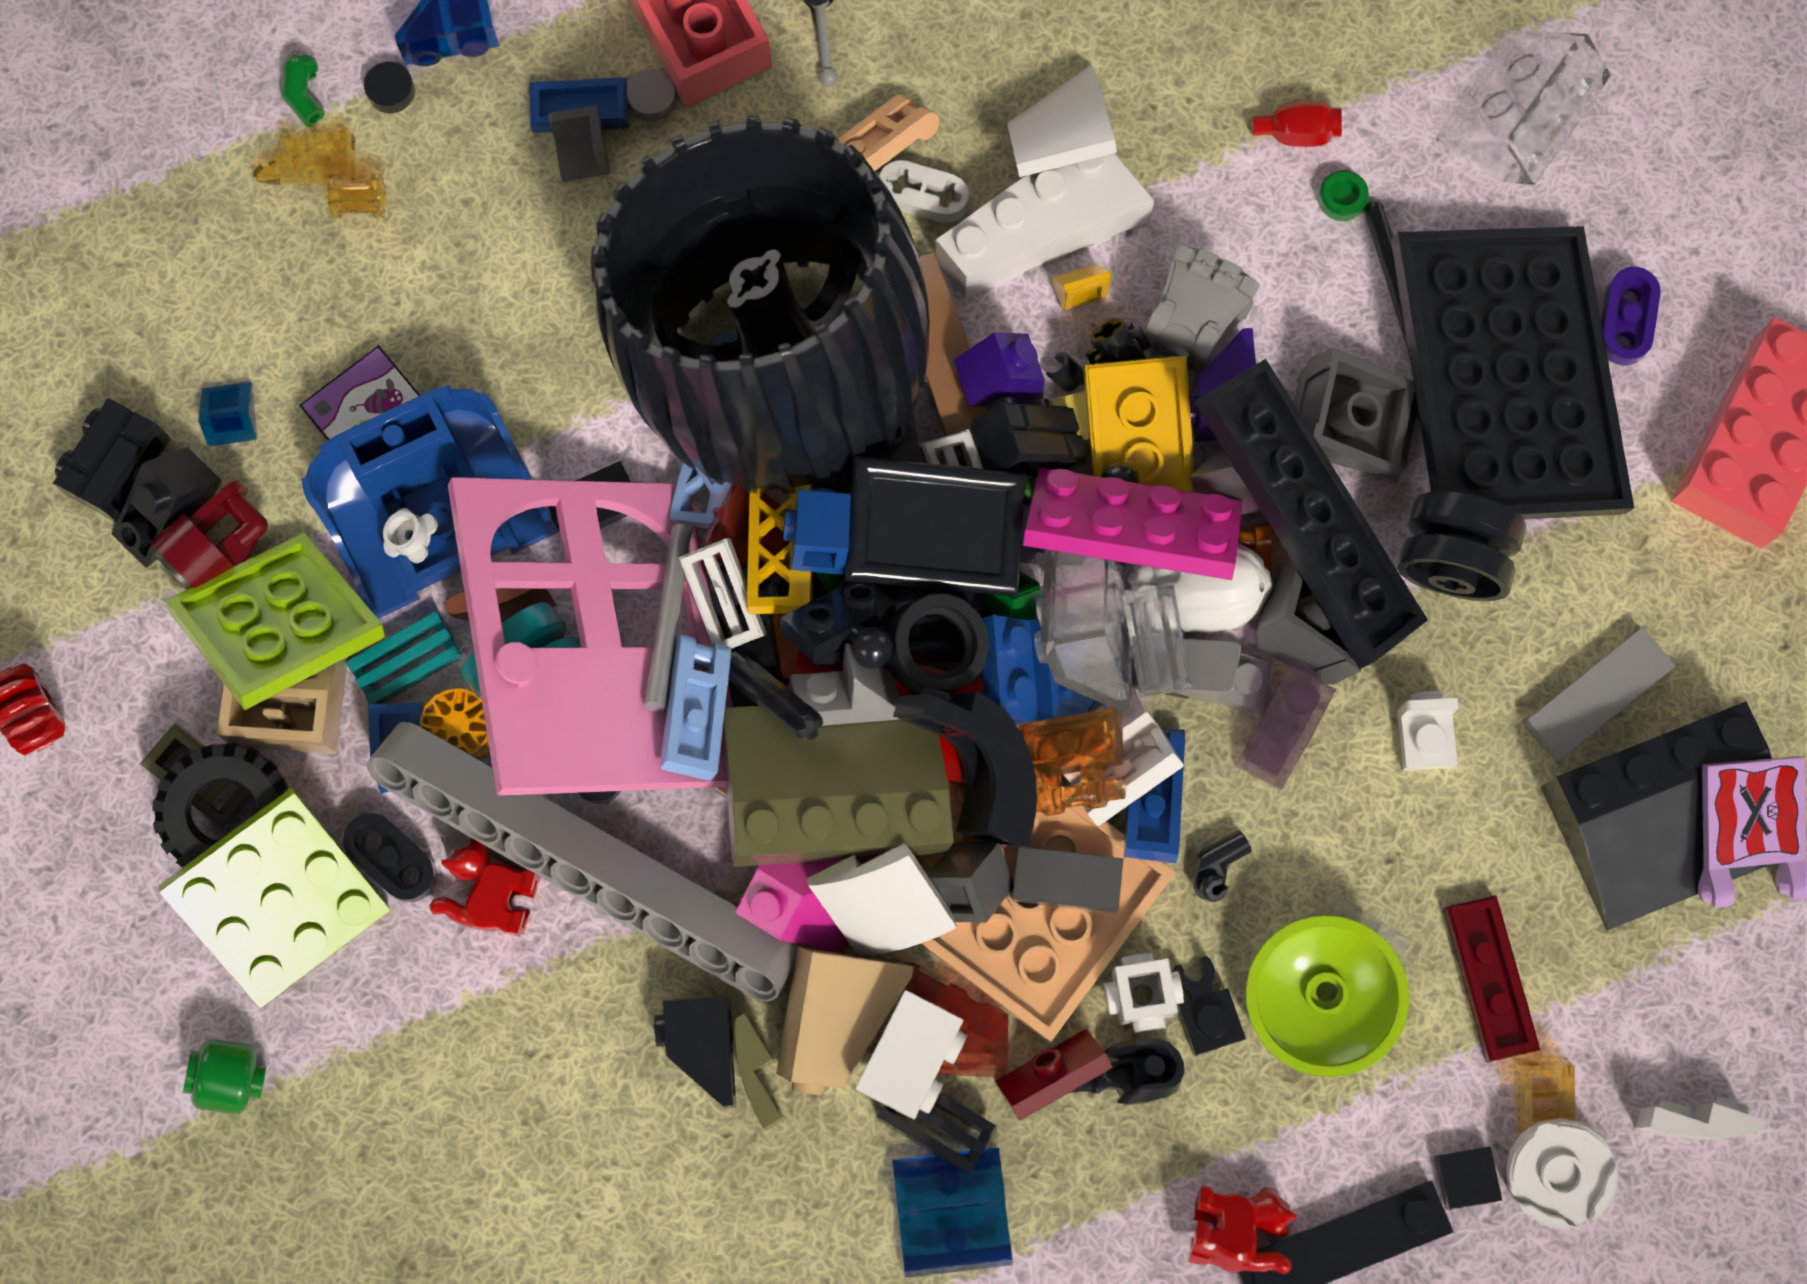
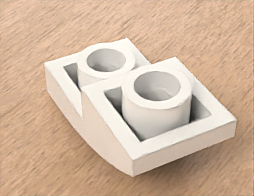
M1717 1097L1716 1103L1697 1105L1694 1118H1691L1692 1109L1677 1103L1660 1100L1658 1107L1640 1108L1635 1129L1673 1138L1716 1139L1764 1131L1766 1120L1749 1115V1105L1724 1097Z

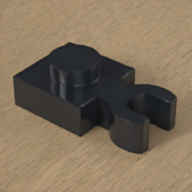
M1208 956L1199 959L1203 970V976L1199 981L1187 979L1181 964L1173 967V972H1179L1182 989L1188 992L1190 1001L1178 1004L1177 1009L1193 1056L1246 1039L1229 989L1213 992L1211 983L1215 976V969Z

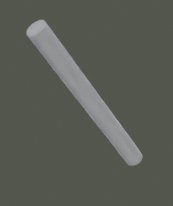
M676 524L672 527L644 702V707L652 712H661L665 710L685 582V572L679 557L689 553L692 528L685 524Z

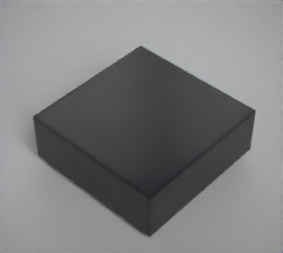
M1491 1146L1434 1156L1446 1210L1503 1201Z

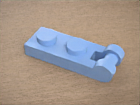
M683 634L677 636L672 660L673 667L660 761L661 770L711 781L718 773L731 647L718 643H713L711 647L697 644L694 637ZM694 665L706 667V672L695 670L693 667Z

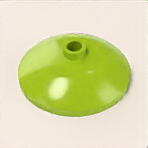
M1314 915L1298 919L1283 926L1262 945L1253 960L1248 974L1246 986L1247 1010L1258 1038L1278 1060L1305 1074L1319 1077H1341L1360 1072L1382 1059L1395 1045L1408 1017L1409 985L1405 970L1396 952L1375 930L1347 917ZM1322 982L1333 983L1337 988L1335 997L1330 1000L1319 998L1316 993L1318 985Z

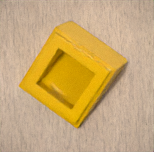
M1093 264L1051 278V282L1060 307L1065 311L1106 298L1112 276L1109 270L1100 265Z

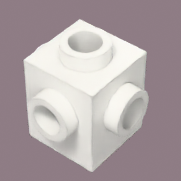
M1153 953L1121 958L1122 966L1115 967L1111 972L1112 982L1104 983L1109 1015L1118 1014L1120 1026L1133 1024L1134 1033L1166 1028L1165 1019L1175 1016L1178 1013L1177 1004L1184 1003L1179 972L1170 971L1168 959L1154 961ZM1136 986L1147 987L1151 992V1001L1146 1005L1137 1004L1132 998L1133 988Z

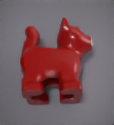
M469 838L466 843L453 848L449 858L442 860L441 864L456 878L463 881H475V884L465 905H461L451 898L439 897L431 901V913L434 915L444 914L455 923L481 931H502L504 934L519 937L524 935L530 911L512 910V901L515 895L535 898L541 877L528 869L521 870L505 861L494 859L489 854L487 847L473 838Z
M1201 1185L1195 1199L1193 1220L1197 1221L1194 1238L1191 1237L1188 1262L1200 1265L1212 1264L1233 1273L1242 1271L1266 1272L1272 1270L1280 1274H1286L1291 1269V1260L1280 1252H1259L1257 1250L1256 1229L1266 1234L1285 1237L1289 1233L1288 1223L1294 1221L1297 1215L1290 1210V1205L1280 1197L1278 1190L1273 1187H1263L1259 1193L1247 1198L1240 1194L1224 1195L1214 1193L1210 1187ZM1207 1223L1211 1224L1213 1229H1210Z

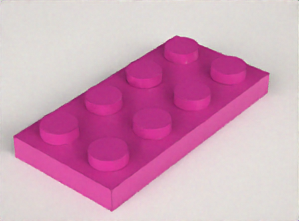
M1039 467L1023 546L1232 580L1236 565L1243 501L1229 499L1218 494L1205 495L1176 490L1169 486L1156 487L1126 482L1114 477L1101 478L1073 473L1066 469L1053 470Z

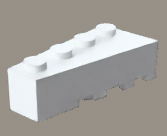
M1115 153L1024 176L937 238L935 256L941 270L963 297L967 298L1021 276L1027 270L1045 263L1051 264L1061 260L1067 254L1091 244L1092 246L1110 240L1111 236L1131 228L1135 230L1149 224L1154 200Z

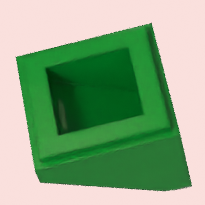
M1019 571L1018 596L982 593V597L994 615L1030 621L1037 619L1039 616L1046 587Z

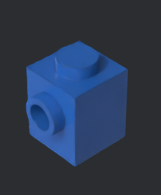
M816 488L810 491L798 490L795 510L785 509L783 540L793 541L791 570L831 574L844 573L849 549L851 494L836 493L827 488Z

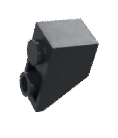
M188 447L142 463L112 535L145 568L151 566L157 558L150 551L153 547L150 542L182 513L190 518L216 494L222 479Z

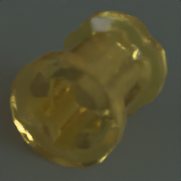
M373 173L368 179H342L340 174H330L327 195L332 218H342L344 213H372L375 218L384 217L386 188L381 173Z

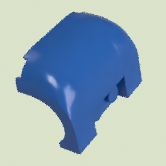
M449 385L428 391L332 437L319 446L321 451L309 465L306 476L301 478L304 495L333 539L352 577L359 597L378 619L419 600L418 591L461 571L448 491V483L451 478L532 480L492 400L484 391L478 393L471 389H451ZM546 507L523 511L505 521L493 536L491 556L507 548L514 554L558 533ZM402 508L411 510L417 516L431 514L438 523L437 530L431 534L430 543L427 547L428 555L420 563H413L407 556L403 555L391 557L384 551V525L391 515ZM413 532L410 534L408 540L411 539V537H412V535H413Z

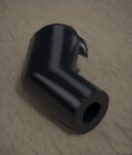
M1240 830L1211 844L1198 853L1192 879L1193 887L1198 897L1209 902H1217L1226 896L1228 886L1225 884L1228 865L1252 852L1248 840Z

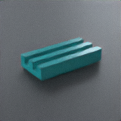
M434 611L347 661L346 664L355 676L360 689L364 692L369 705L387 702L460 660L463 656L439 614ZM433 629L436 630V634L365 674V668ZM444 644L447 650L378 690L375 691L372 684L440 645Z

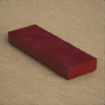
M1497 895L1443 908L1486 1063L1540 1051V1045Z

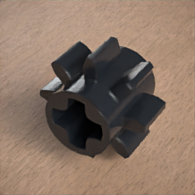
M1117 318L1104 322L1092 332L1090 342L1094 348L1087 351L1085 355L1090 364L1146 359L1143 351L1149 349L1151 344L1141 326L1135 328L1132 321L1125 323L1123 319Z

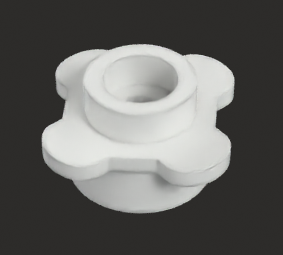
M407 508L398 510L389 517L384 525L383 547L385 553L391 557H397L398 555L407 556L413 563L422 562L428 555L427 547L430 543L431 534L438 527L436 518L431 514L417 516ZM413 532V535H412L411 539L408 540L410 534Z

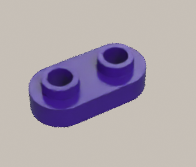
M1627 267L1622 269L1615 275L1606 289L1601 324L1608 360L1617 365L1628 366L1639 362L1653 345L1661 288L1657 278L1644 268ZM1623 291L1635 293L1638 302L1632 303L1624 298ZM1616 336L1626 337L1630 341L1631 347H1621L1616 341Z

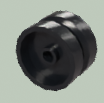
M1437 491L1418 495L1413 503L1408 527L1414 536L1407 538L1403 543L1397 564L1400 575L1419 587L1459 599L1471 601L1504 599L1510 593L1516 571L1514 563L1509 557L1515 556L1521 550L1527 527L1524 518L1507 506L1472 494Z

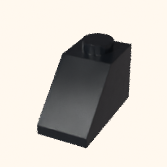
M728 997L663 1001V1014L654 1016L656 1047H665V1056L724 1108H737L730 999Z

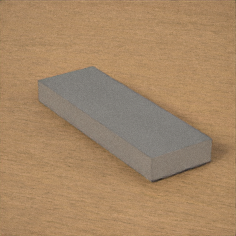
M1641 627L1523 722V724L1556 762H1559L1674 669L1676 665Z

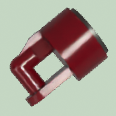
M235 480L223 487L190 518L182 513L150 542L153 546L150 551L187 589L191 587L196 588L248 560L259 538L268 529L267 519L245 497L248 488L240 480ZM229 513L239 525L221 542L215 545L205 534Z

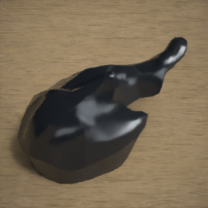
M1156 1039L1128 1040L1105 1049L1107 1057L1118 1059V1061L1111 1062L1112 1068L1070 1093L1091 1092L1098 1094L1105 1089H1113L1121 1096L1117 1100L1119 1104H1146L1158 1099L1167 1098L1179 1090L1184 1076V1061L1180 1052L1169 1042Z

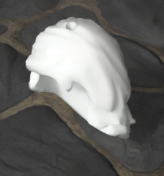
M1238 544L1236 565L1232 580L1133 564L1135 571L1131 572L1127 578L1131 585L1128 601L1134 607L1135 614L1143 615L1150 628L1157 630L1160 636L1165 639L1172 637L1179 639L1195 635L1197 631L1205 632L1211 636L1214 632L1239 629L1259 615L1274 588L1271 573L1265 568L1263 559L1253 550Z

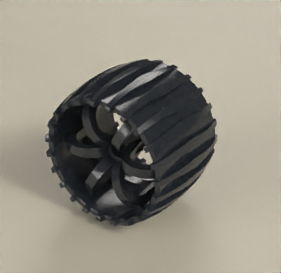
M746 115V123L721 126L719 120L707 123L708 131L701 132L685 140L679 134L670 139L672 146L652 159L649 155L643 157L638 162L639 171L627 184L624 182L618 183L613 190L614 201L608 212L601 213L596 224L597 245L592 246L590 259L594 304L604 345L618 379L639 415L666 447L688 467L698 468L701 473L716 484L723 485L725 482L740 486L746 493L757 494L758 489H780L783 494L795 493V487L811 485L820 482L821 486L824 487L832 484V477L853 467L854 456L869 457L882 445L888 448L895 441L896 430L904 419H911L915 411L918 390L924 387L929 357L930 318L922 265L911 232L899 206L881 177L872 169L856 147L853 145L846 147L838 141L832 131L824 127H820L815 131L802 127L797 119L785 117L783 123L762 122L759 115ZM797 262L798 267H809L810 262L828 264L830 266L828 276L822 290L815 300L806 309L802 310L794 296L783 263ZM858 274L860 280L864 283L856 296L852 298L849 295ZM729 282L731 295L728 297L727 302L735 321L737 340L730 344L716 346L691 341L680 335L677 330L680 326L685 327L690 321L689 313L702 300L708 303L714 298L713 291Z

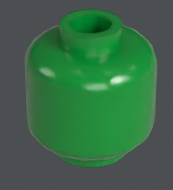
M215 1039L207 1040L201 1046L200 1051L191 1050L183 1093L191 1094L192 1105L199 1110L240 1114L247 1108L250 1097L261 1098L267 1066L256 1065L257 1053L255 1048L249 1044Z

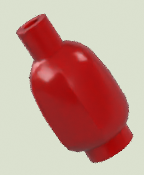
M1302 100L1285 103L1278 107L1273 115L1253 116V136L1273 135L1279 143L1286 146H1323L1330 142L1332 137H1342V108H1332L1324 100Z

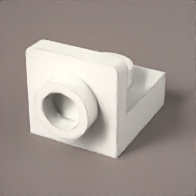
M1423 691L1411 694V700L1405 701L1397 709L1403 771L1455 768L1458 765L1453 713L1459 709L1458 698H1442V692Z

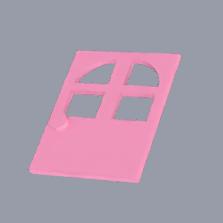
M451 478L448 483L497 795L727 787L723 729L718 773L711 781L660 769L672 667L665 710L661 712L647 710L644 707L653 647H622L611 589H662L666 564L606 563L596 507L610 509L640 521L655 532L669 549L672 527L676 524H682L670 518V510L677 484ZM691 499L687 512H693ZM556 506L566 563L491 562L490 552L493 536L505 521L529 509ZM689 526L692 528L689 553L701 549L697 527ZM701 560L696 562L711 600L704 561ZM685 575L683 599L691 637L696 638L697 644L711 647L712 642ZM496 588L570 589L581 648H530L518 642L505 644ZM698 665L693 667L695 670L706 672V667ZM729 684L727 686L725 708L733 707Z

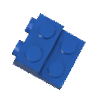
M997 615L982 618L988 632L989 652L983 668L985 696L997 703L1016 725L1058 730L1090 722L1089 713L1094 706V694L1091 688L1086 686L1084 663L1089 657L1090 646L1087 639L1081 634V623L1079 621L1048 616L1030 621Z

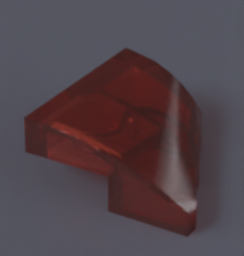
M904 962V964L913 966L912 978L904 991L906 990L964 1020L959 1031L967 1035L962 1049L954 1064L944 1060L937 1074L1003 1077L1008 1066L1009 1013L990 1003H979L971 999L966 990L951 982L949 986L921 972L920 966L914 962Z

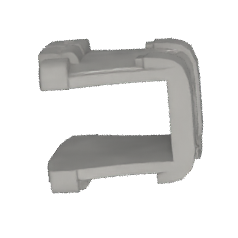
M1178 244L1170 257L1171 263L1166 276L1167 281L1157 306L1150 317L1145 335L1150 344L1160 348V352L1168 357L1184 355L1187 358V364L1190 362L1191 366L1204 371L1228 334L1243 319L1247 318L1254 304L1252 300L1260 285L1242 271V268L1226 259L1222 260L1218 255L1206 249H1197L1184 244Z

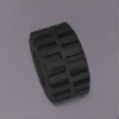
M215 743L192 751L178 760L161 779L157 787V796L153 799L152 811H155L153 826L155 834L159 833L163 842L161 847L166 854L171 853L177 859L176 864L183 868L218 842V840L204 835L194 824L191 815L193 798L197 791L206 783L216 779H231L243 784L251 792L256 804V813H258L289 790L285 776L281 775L277 769L278 766L271 759L268 760L259 751L251 747L246 748L235 743L217 745Z

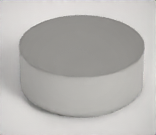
M645 70L639 72L630 80L627 87L629 106L632 112L642 120H662L669 116L676 106L677 96L673 81L661 71Z

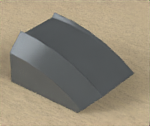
M1330 348L1312 356L1297 378L1298 386L1294 405L1330 463L1359 471L1398 478L1407 465L1417 417L1414 382L1335 348Z
M1288 557L1277 577L1274 588L1268 597L1256 631L1258 649L1266 650L1302 675L1304 681L1333 685L1361 672L1349 651L1344 647L1341 638L1323 609L1315 600L1313 593L1297 567Z

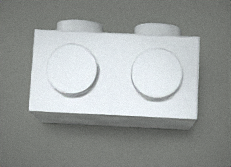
M905 990L856 1086V1090L914 1120L919 1109L929 1114L943 1086L942 1083L934 1079L944 1060L954 1064L967 1038L965 1033L959 1031L964 1020Z

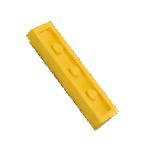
M814 484L795 487V493H792L791 498L776 511L761 500V494L767 489H758L757 494L750 493L748 614L790 613L813 601L814 572L791 570L793 541H790L777 555L773 556L760 545V539L775 526L783 531L785 509L795 510L798 490L810 491L814 489ZM761 513L767 518L762 523ZM760 558L766 563L761 569ZM789 558L790 570L783 565ZM775 571L789 583V597H759V585Z

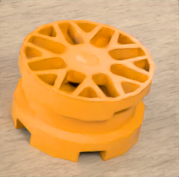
M462 688L447 689L435 695L425 705L420 718L421 728H425L428 732L478 760L484 759L490 753L482 698H478L474 692ZM433 705V710L430 713H427L428 709Z

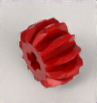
M23 663L14 668L8 667L0 671V731L7 739L10 747L26 756L36 750L37 752L42 751L53 745L52 742L63 737L66 724L62 718V713L57 707L55 699L50 694L47 685L43 683L33 667Z

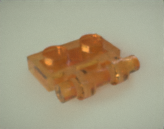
M1111 708L1019 724V730L1032 757L1036 779L1038 778L1036 813L1042 812L1045 816L1059 815L1064 813L1065 808L1085 805L1090 810L1105 808L1109 801L1125 798L1126 787L1121 778L1104 779V768L1123 765V720L1120 712ZM1080 772L1081 784L1061 786L1062 774Z

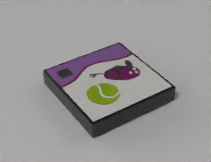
M378 345L299 404V406L328 441L352 427L420 396V394Z

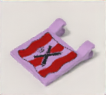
M1790 756L1702 765L1704 869L1698 885V895L1701 901L1711 902L1717 908L1729 907L1735 902V890L1729 868L1780 863L1775 878V886L1778 893L1783 895L1789 894L1791 898L1796 900L1806 899L1805 757Z

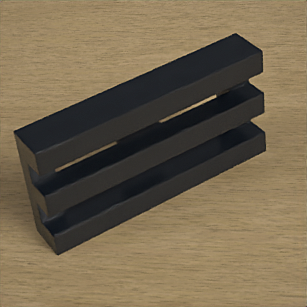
M941 1092L934 1105L980 1132L977 1139L930 1111L928 1114L919 1109L916 1116L918 1119L970 1149L968 1155L964 1157L896 1116L897 1110L887 1105L880 1109L876 1115L879 1122L967 1175H970L997 1130L995 1124Z

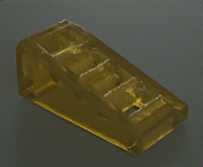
M1562 1056L1513 1057L1517 1139L1522 1132L1532 1127V1121H1545L1556 1118L1575 1121V1065ZM1532 1077H1555L1556 1084L1532 1085ZM1557 1098V1107H1532V1099Z

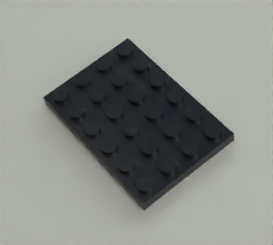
M1584 226L1398 232L1391 239L1431 492L1451 491L1493 500L1513 509L1524 520L1627 514L1633 510L1632 491Z

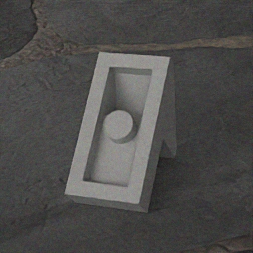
M1174 638L1170 640L1162 690L1257 714L1264 711L1272 662L1241 654V644L1237 642Z
M845 643L843 671L790 676V690L822 716V726L900 720L893 717L899 696L895 678L883 666L877 669H867L859 665L852 655L851 644Z

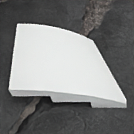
M1093 65L1076 74L1007 123L1019 177L1117 153L1113 131Z

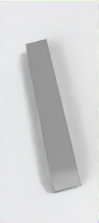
M398 723L367 762V770L370 776L385 789L755 999L762 1001L776 999L794 969L798 946L796 943L778 940L736 914L737 906L539 794L497 795L492 767L413 723Z

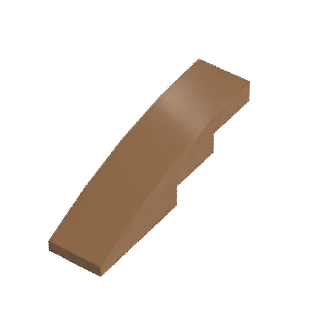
M935 253L919 257L927 289L930 318L929 357L924 385L944 436L969 429L974 441L970 428L972 420L987 410L986 406H969L953 360L968 351L970 346ZM960 444L953 446L954 451L962 449Z

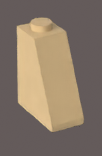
M797 946L776 1074L792 1082L791 1090L801 1093L823 1095L824 1086L843 1088L911 980L913 966L894 960Z

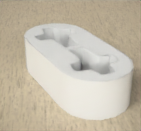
M903 160L890 162L883 167L879 174L903 212L940 223H952L961 219L968 209L969 191L967 185L961 178L953 174ZM900 176L908 178V186L910 188H904L901 194L894 193L893 184L890 182H897ZM946 190H951L954 192V200L956 201H951L948 208L939 206V197L937 196H943Z

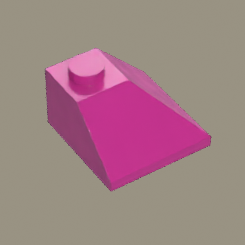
M874 858L858 859V861L863 865ZM842 860L760 865L735 913L778 940L842 953L849 942L812 892L807 882L808 878Z

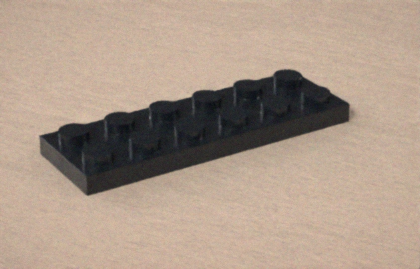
M1267 359L1262 360L1194 402L1207 426L1212 430L1230 459L1233 468L1243 480L1259 506L1261 513L1269 522L1287 551L1289 558L1297 567L1313 593L1315 600L1323 609L1341 638L1344 647L1349 651L1359 669L1375 663L1428 621Z

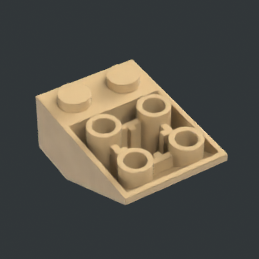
M348 657L246 710L243 709L224 684L216 735L227 743L239 744V746L246 748L336 754Z

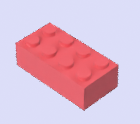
M628 0L667 75L673 81L674 87L685 108L772 67L769 39L747 0Z
M1776 317L1754 337L1671 500L1672 503L1761 549L1784 532L1807 485V333Z

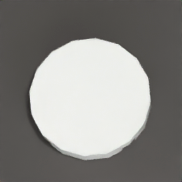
M1565 1118L1540 1121L1522 1132L1509 1151L1505 1168L1509 1191L1523 1212L1541 1225L1559 1229L1576 1227L1575 1224L1583 1223L1587 1219L1592 1221L1600 1216L1614 1198L1618 1181L1617 1165L1605 1140L1582 1122Z

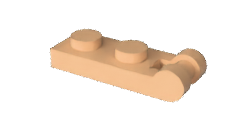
M897 95L839 137L838 141L846 147L849 145L856 147L872 169L876 171L918 138L922 140L930 139L938 129L939 118L937 114L925 107L917 109L916 103L906 96Z

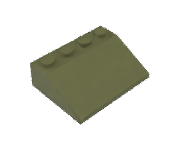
M760 706L725 708L723 736L732 867L839 861L855 855L857 859H871L903 843H906L914 856L944 854L954 843L949 787L938 735L903 720H888L821 726L818 729V736L813 740H808L806 737H796Z

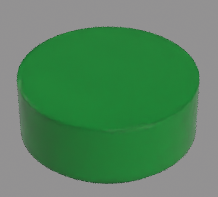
M1339 170L1329 174L1322 182L1318 192V203L1321 210L1329 218L1336 221L1355 219L1363 212L1369 199V189L1364 179L1348 170Z

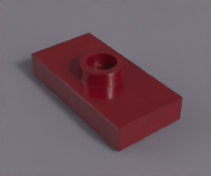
M1084 1029L1057 1046L1040 1051L1032 1060L997 1079L995 1083L1001 1095L1020 1121L1110 1070L1112 1065L1104 1050L1089 1031Z

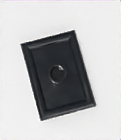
M854 456L850 502L849 549L844 580L1018 596L1026 473Z

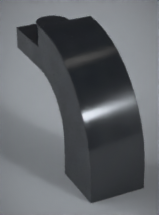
M923 688L921 694L898 696L893 717L942 737L954 748L961 760L965 773L966 790L956 832L981 842H999L1001 848H1028L1037 808L1036 774L1028 746L1022 733L1010 716L997 703L977 691L948 694L936 689Z

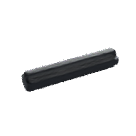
M731 652L728 680L796 737H806L808 740L815 739L818 736V729L823 725L822 716L748 655H739L736 652Z

